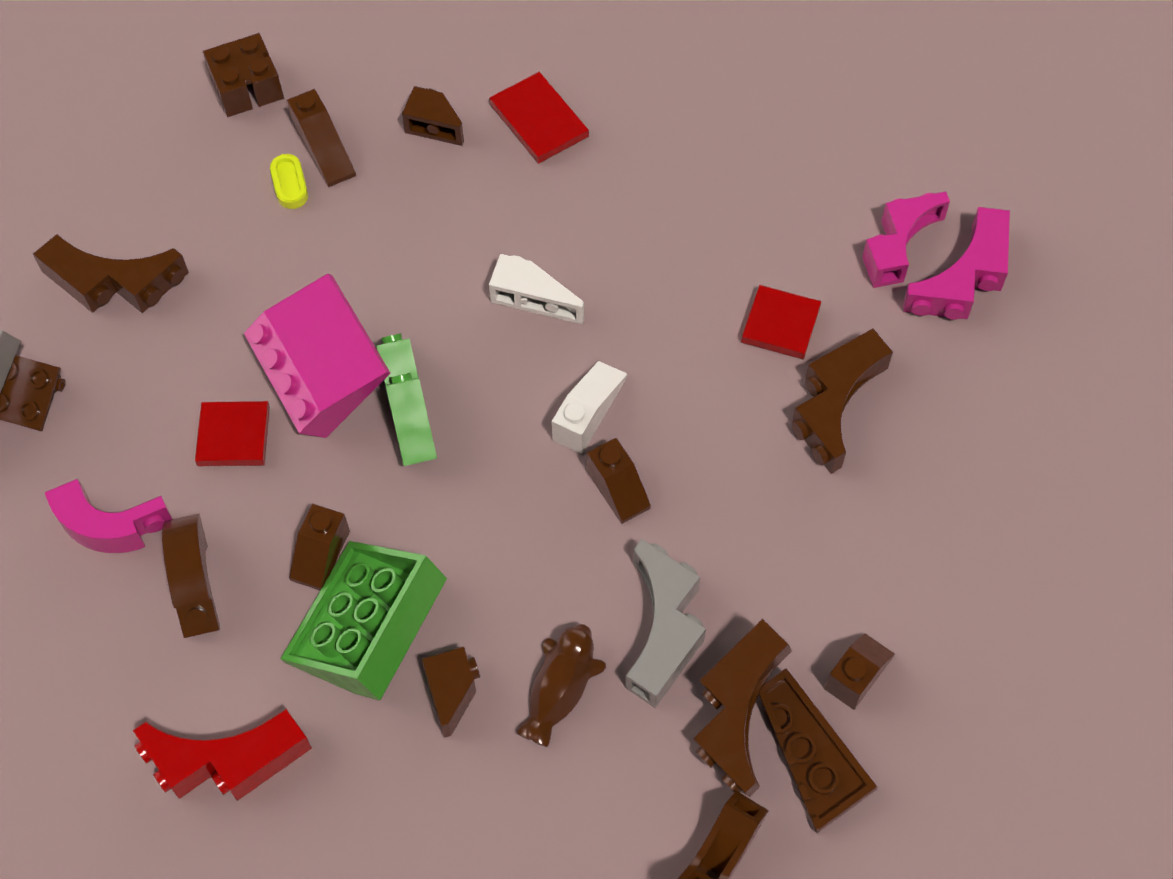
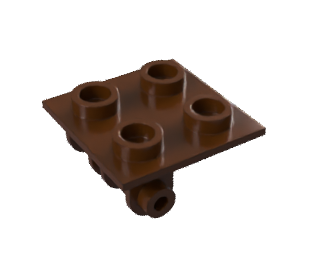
M15 355L0 393V420L43 431L53 393L62 391L65 387V379L61 378L59 374L61 368Z

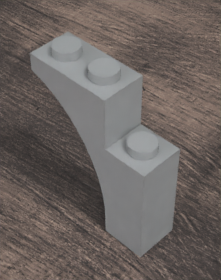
M641 539L634 548L633 564L642 575L649 590L654 619L643 652L626 675L625 688L656 708L704 643L706 629L703 627L702 622L694 615L689 613L684 615L682 613L699 590L700 576L697 575L696 570L685 562L678 563L669 557L666 550L658 544H649Z

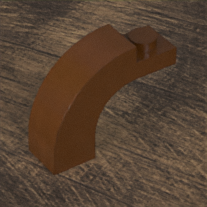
M200 513L165 521L162 529L164 562L173 607L177 610L183 637L188 638L220 630V623L207 572L206 550L208 545Z
M735 791L723 806L715 824L696 856L678 879H730L769 810L740 792Z

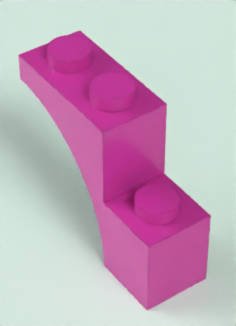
M946 191L935 194L926 193L922 196L908 199L899 198L885 204L881 222L886 235L880 234L867 239L862 256L873 288L904 282L909 266L906 245L924 227L945 220L950 204Z

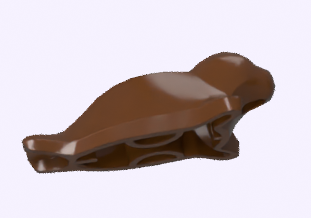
M584 624L566 629L559 637L558 642L552 638H547L542 644L545 661L531 689L530 718L517 730L518 735L527 740H533L538 745L548 747L552 727L563 720L574 709L585 690L588 680L599 675L606 668L604 661L593 659L594 643L590 628Z

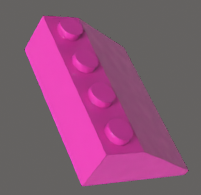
M327 273L265 310L244 332L247 341L299 434L327 438L390 374L389 369L332 274Z

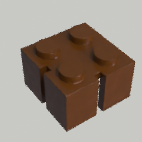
M260 33L203 51L210 77L227 117L253 109L247 85L251 83L259 107L284 99L278 73Z

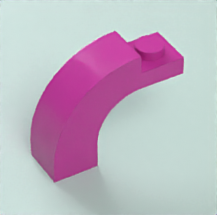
M78 479L44 492L52 512L66 533L82 546L98 552L125 553L144 548L145 544L141 535L158 532L163 529L165 521L173 520L162 496L122 512L108 513L91 506L89 498Z

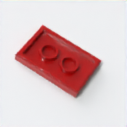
M540 71L489 97L492 108L538 164L589 137V129Z

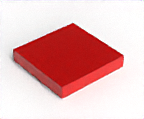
M759 285L741 343L804 360L822 301Z
M268 401L201 402L195 455L196 465L265 466L270 412Z

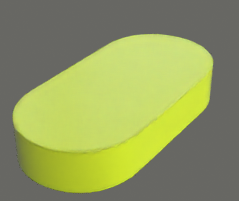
M282 154L275 157L270 164V171L279 204L287 209H296L303 206L308 200V191L300 160L291 154Z

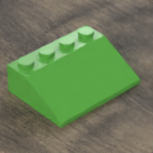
M349 541L286 648L281 660L351 693L380 701L447 578L426 555Z

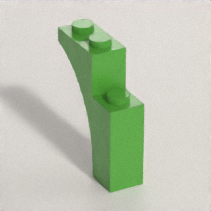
M401 333L382 337L383 344L376 346L378 353L390 371V374L384 381L403 465L407 466L437 459L410 338L403 340Z

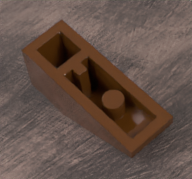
M312 89L287 99L292 123L327 186L331 187L355 177L356 172L316 90Z

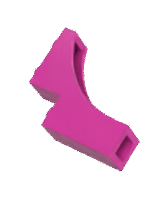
M978 207L972 223L971 242L966 252L954 265L941 274L920 282L909 283L904 298L903 312L914 313L918 316H942L952 320L968 319L974 303V288L983 291H1001L1008 274L1010 210Z

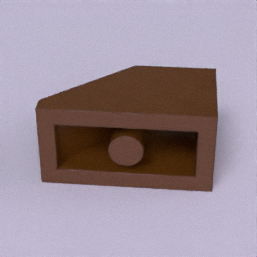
M414 86L402 112L405 133L463 146L462 122L443 92Z
M617 438L587 452V472L621 524L651 509V504L636 467Z
M312 503L298 532L289 576L290 581L319 591L322 589L350 533L344 513Z
M865 633L848 648L830 672L824 689L855 710L892 660L895 653Z
M464 647L422 659L444 738L453 734L476 693L474 679L480 678L475 657L467 658Z

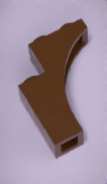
M56 234L33 253L41 271L92 313L100 306L108 303L115 293H118L143 313L150 306L158 303L167 291L174 285L181 283L189 273L182 254L174 248L145 258L129 260L109 259L86 253L72 246Z
M873 328L808 365L805 385L809 393L814 397L797 406L794 411L792 429L795 435L800 440H805L811 448L816 462L821 466L824 465L830 474L842 468L846 455L841 433V417L846 405L866 382L887 370L891 361L893 351Z
M764 619L758 622L699 680L706 688L702 695L716 710L721 706L724 709L693 738L701 746L695 752L707 765L712 768L717 763L726 773L721 779L733 792H741L743 790L749 797L760 788L753 771L749 753V726L752 711L766 680L775 668L792 652L789 644Z

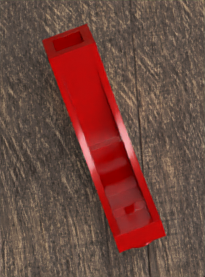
M287 709L254 729L222 739L192 740L179 738L164 733L147 722L133 730L140 741L134 745L135 749L146 764L150 761L154 762L158 771L153 776L163 791L166 793L172 789L179 799L211 777L223 795L230 791L238 801L312 749L307 737Z

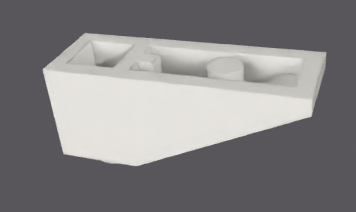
M500 254L489 283L491 303L583 325L584 301L532 261L525 260L516 255Z
M598 361L567 395L551 421L552 440L583 454L627 379L628 374Z

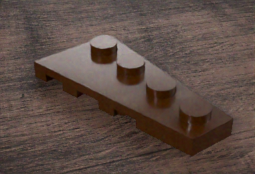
M787 668L763 685L759 697L816 833H819L875 792L877 785Z

